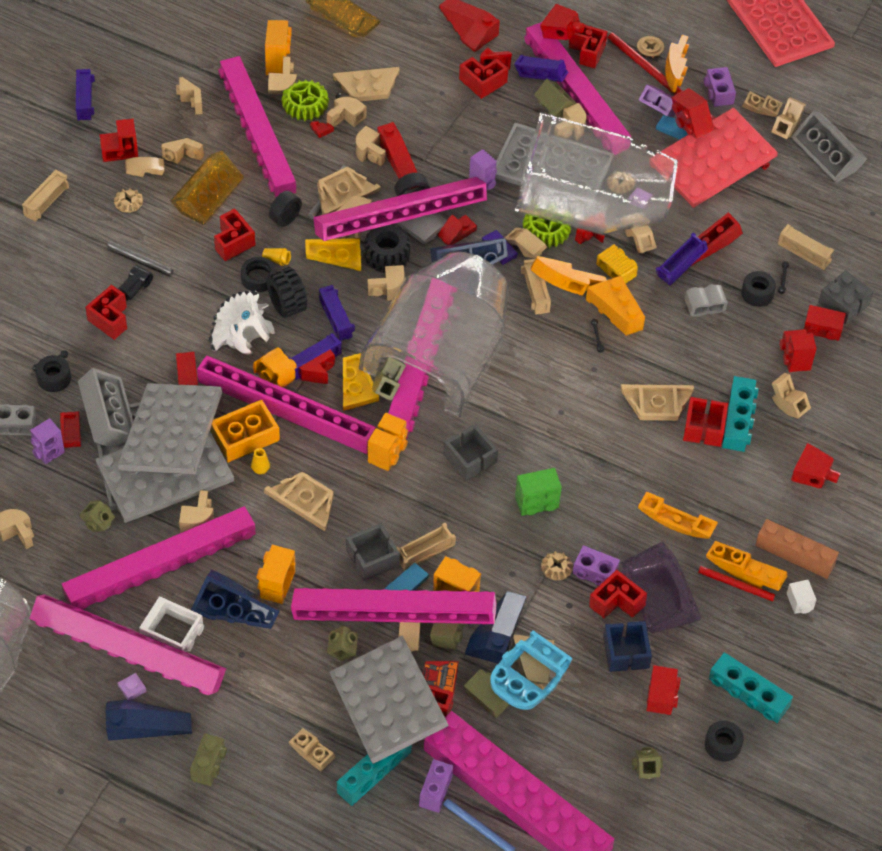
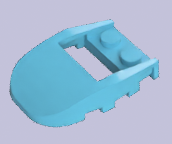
M533 630L526 641L520 640L512 650L507 651L502 656L499 665H496L491 674V688L497 696L508 704L522 710L532 709L555 690L573 658ZM524 651L556 673V676L543 690L511 668Z

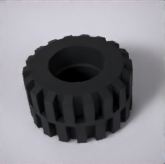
M395 224L370 229L365 238L364 255L367 264H370L372 269L376 268V271L380 272L382 270L383 273H385V266L403 265L405 267L410 259V237L407 235V232L405 230L402 231L400 226L395 227ZM383 247H391V248H393V249L387 250V249H382V248H383Z
M286 267L268 274L267 289L270 299L277 312L283 318L307 309V294L304 285L292 267Z

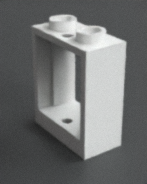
M159 596L139 627V630L143 635L187 652L193 648L196 636H200L203 632L204 624L202 615ZM165 614L192 625L181 644L154 632Z

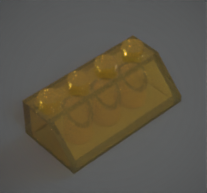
M350 0L305 1L312 10L320 11L323 13L322 16L330 21L332 19L337 27L347 29V33L353 37H364L381 22Z
M223 150L210 154L170 201L182 215L203 225L244 179V176Z

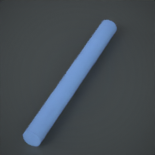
M449 798L444 802L443 805L504 851H515L514 846Z

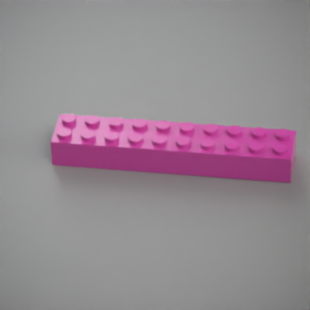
M453 711L445 717L449 725L448 727L424 739L425 752L435 760L453 765V774L548 850L612 851L614 838Z

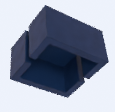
M627 622L625 636H622L623 623L605 624L603 639L609 672L627 671L628 667H631V670L649 669L652 654L646 622Z

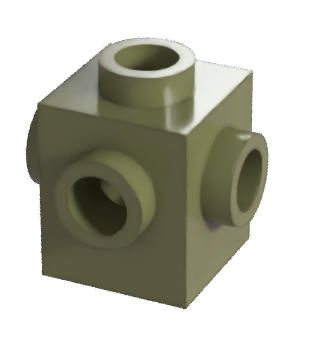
M100 500L90 501L79 514V517L86 523L85 526L93 532L106 531L110 528L111 522L115 518L110 507L103 504Z
M346 626L330 631L328 654L340 661L356 656L358 634Z
M642 747L641 750H635V757H632V769L636 770L639 778L651 779L660 777L663 759L662 756H659L657 750L652 747Z

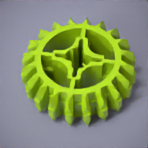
M298 79L297 83L294 82L292 86L290 85L289 89L283 91L282 107L291 118L296 117L297 120L303 119L306 121V119H310L312 121L314 117L318 119L320 115H324L328 108L329 98L327 90H325L324 86H320L319 82L314 83L313 79L310 82L306 79L301 82Z
M544 203L543 207L537 205L536 209L531 208L530 212L526 213L523 219V228L528 229L550 249L551 245L557 247L558 243L563 245L564 240H567L571 233V220H569V214H565V210H560L559 206L554 208L552 204L549 207Z

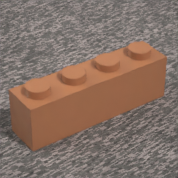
M766 519L758 533L755 545L828 579L839 554L838 551Z

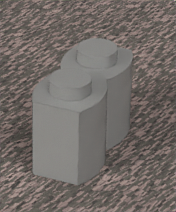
M713 284L705 288L692 287L686 291L684 298L690 316L693 317L708 313L724 312L728 303L722 286Z

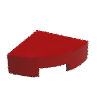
M319 121L310 123L311 129L318 138L334 132V127L329 123H319Z

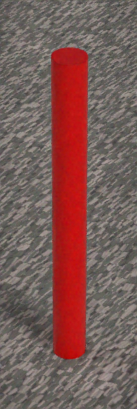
M700 566L698 571L699 574L772 602L774 601L776 595L774 593Z

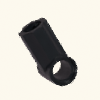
M135 265L131 269L127 280L118 288L125 294L126 301L131 300L142 287L147 288L153 280V274Z

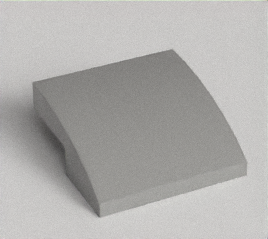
M438 213L398 222L397 225L422 244H425L435 239L436 234L442 229L447 220Z

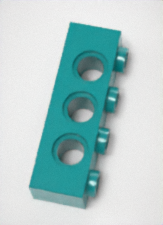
M737 376L733 378L722 448L745 452L746 445L751 443L752 434L748 432L749 429H753L754 418H751V414H755L757 404L753 403V399H757L759 388L755 387L756 380Z
M725 652L710 670L708 679L715 686L722 687L732 697L739 698L749 708L762 713L768 720L778 723L791 706L792 695Z
M412 745L374 764L367 754L337 781V793L353 806L411 753Z

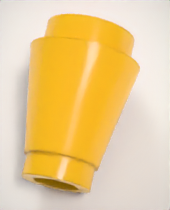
M265 248L262 257L284 266L289 264L291 252L286 248Z
M258 448L254 451L251 469L256 474H265L270 468V462L265 450Z

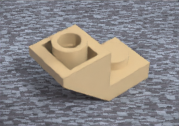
M179 77V85H176L177 95H180L181 102H191V108L195 107V114H202L201 89L185 78Z
M189 138L163 143L161 146L162 158L177 164L184 155L200 161L204 157L203 144Z
M640 215L622 220L627 237L633 236L638 254L657 248L652 230Z
M515 228L505 237L510 245L519 247L524 257L536 258L547 248L545 243L525 228Z
M400 622L399 637L403 635L411 652L418 650L421 623Z

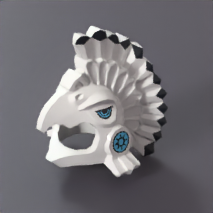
M256 291L232 294L231 298H226V301L221 303V307L217 309V315L213 316L214 322L212 325L214 328L210 331L212 336L208 340L212 344V351H217L222 345L228 344L231 348H236L242 354H252L253 352L250 350L252 347L250 342L252 340L262 337L267 343L270 338L269 333L275 334L272 322L265 320L262 316L264 313L263 309L269 305L267 303L257 304L259 294Z

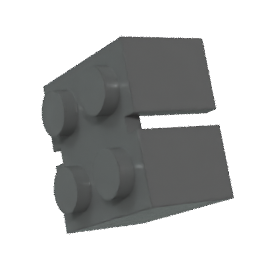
M845 270L821 290L818 303L826 309L846 313L844 324H847L857 316V313L862 312L870 305L874 291Z
M476 423L461 431L462 446H460L459 434L444 441L443 455L465 481L479 474L480 469L484 471L497 463L498 449Z
M382 523L346 537V551L353 563H356V568L363 581L399 566L400 553L392 539L390 540V536Z

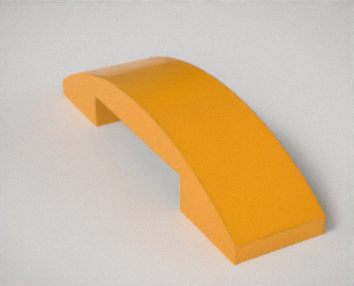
M646 492L638 505V508L658 523L692 537L710 539L718 524L717 521L703 515H699L697 518L664 504L663 498Z

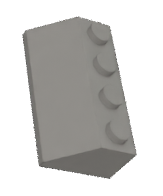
M814 110L791 136L835 182H839L855 173L867 160L823 114Z
M92 368L78 380L94 443L108 447L126 443L134 421L121 377Z

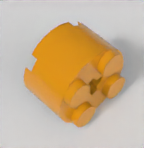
M278 347L253 363L254 374L258 373L261 379L284 388L295 380L296 363L294 360L289 359Z

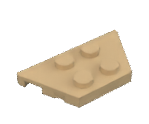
M399 67L333 73V79L341 84L342 90L349 94V97L359 101L388 99L391 89L394 87L395 79L399 75Z
M348 166L320 179L317 183L322 215L336 212L353 196L366 198L378 192L381 187L377 183L373 185L366 181L367 178L365 176L357 174Z
M621 384V392L639 420L678 421L694 390V385Z
M301 472L292 478L280 481L279 485L271 488L267 486L264 489L266 495L323 531L326 530L334 491Z

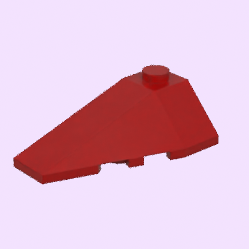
M446 0L439 5L441 12L453 25L454 31L460 35V40L474 52L499 35L500 20L489 12L460 0Z

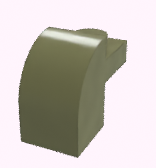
M388 356L381 371H378L375 377L372 391L392 401L400 386L398 380L406 364Z

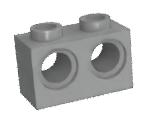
M0 405V435L31 436L30 430L35 427L36 423L35 407L29 405Z

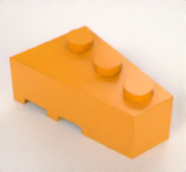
M268 20L265 41L266 75H269V73L283 74V56L287 57L290 54L292 27H288L287 20Z
M621 276L587 287L586 301L589 304L595 305L601 314L604 313L610 318V322L626 336L643 330L645 315Z

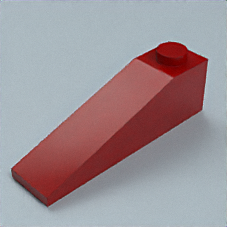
M394 122L377 127V132L380 134V147L385 150V155L398 178L400 179L410 173H418Z
M729 212L698 236L700 240L707 242L708 250L692 265L726 247L743 234L739 222Z

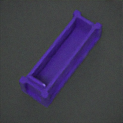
M520 55L514 63L519 77L541 80L550 79L563 82L569 73L562 59L551 60Z
M90 69L76 70L77 121L92 120L91 115L95 114L94 107H92V82H95V76L91 74Z
M693 232L691 237L660 267L656 268L657 276L671 286L708 250L707 242L700 240Z
M333 285L320 288L319 301L336 337L340 341L352 338L355 325L351 324L338 298V290L334 289Z
M333 333L292 358L289 357V359L294 360L297 366L295 369V380L300 378L299 367L326 351L331 350L335 357L342 354V343Z

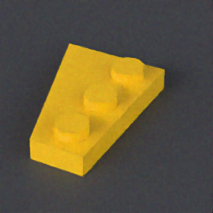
M360 238L331 239L327 241L322 239L305 240L306 259L361 271Z
M361 353L344 357L343 411L378 402L379 395L372 391L373 381Z

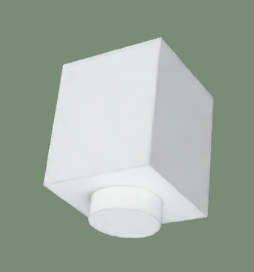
M809 580L790 583L787 596L794 614L808 613L813 610L816 597Z

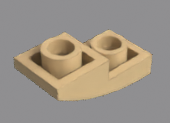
M749 91L742 107L758 114L776 117L783 103L769 95L764 99Z
M135 157L125 161L126 174L143 177L145 172L162 176L165 171L164 159Z
M304 728L289 741L294 750L321 772L336 758L331 750L320 744L318 738Z

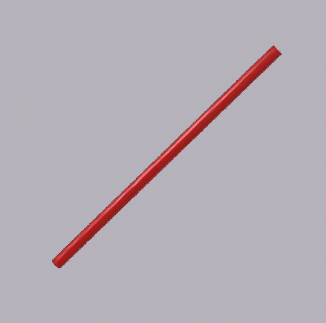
M612 32L608 35L607 39L671 93L676 95L683 91L677 86L676 92H672L664 74ZM767 162L766 164L761 166V168L763 170H766L769 167L770 163Z

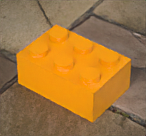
M263 400L214 419L210 428L227 463L250 454L258 448H264L280 441L279 427Z

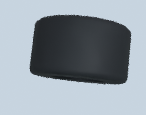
M751 272L744 278L741 291L742 297L752 306H766L774 298L776 282L766 272ZM754 287H759L763 290H756Z
M56 355L46 356L36 365L35 371L38 385L43 390L58 392L70 384V367L65 358ZM50 372H59V374L54 376L47 375Z
M727 720L713 723L708 728L704 742L707 753L713 759L721 762L735 759L740 754L743 745V732L739 726ZM726 737L731 740L732 744L722 745L717 742L716 738Z

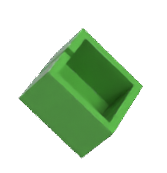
M555 468L517 476L515 498L521 516L534 515L538 512L553 511L559 508L562 486Z

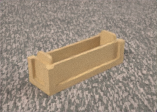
M55 169L22 204L24 216L35 222L38 218H41L43 212L65 189L69 188L66 180L67 175Z
M787 224L780 233L778 245L817 267L825 270L832 261L831 255L834 253V249L828 248L795 230L791 225Z
M535 259L524 260V266H521V274L525 276L532 300L531 310H535V315L550 313L551 300L545 280L530 269Z
M443 523L441 527L401 548L397 547L400 553L399 564L404 571L413 563L418 565L455 546L456 536L452 535L447 529V524Z

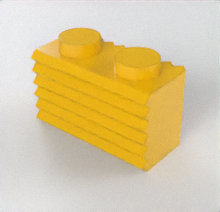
M615 244L597 255L596 265L609 277L621 276L626 284L637 276V263L633 259L630 260L624 251L616 247Z

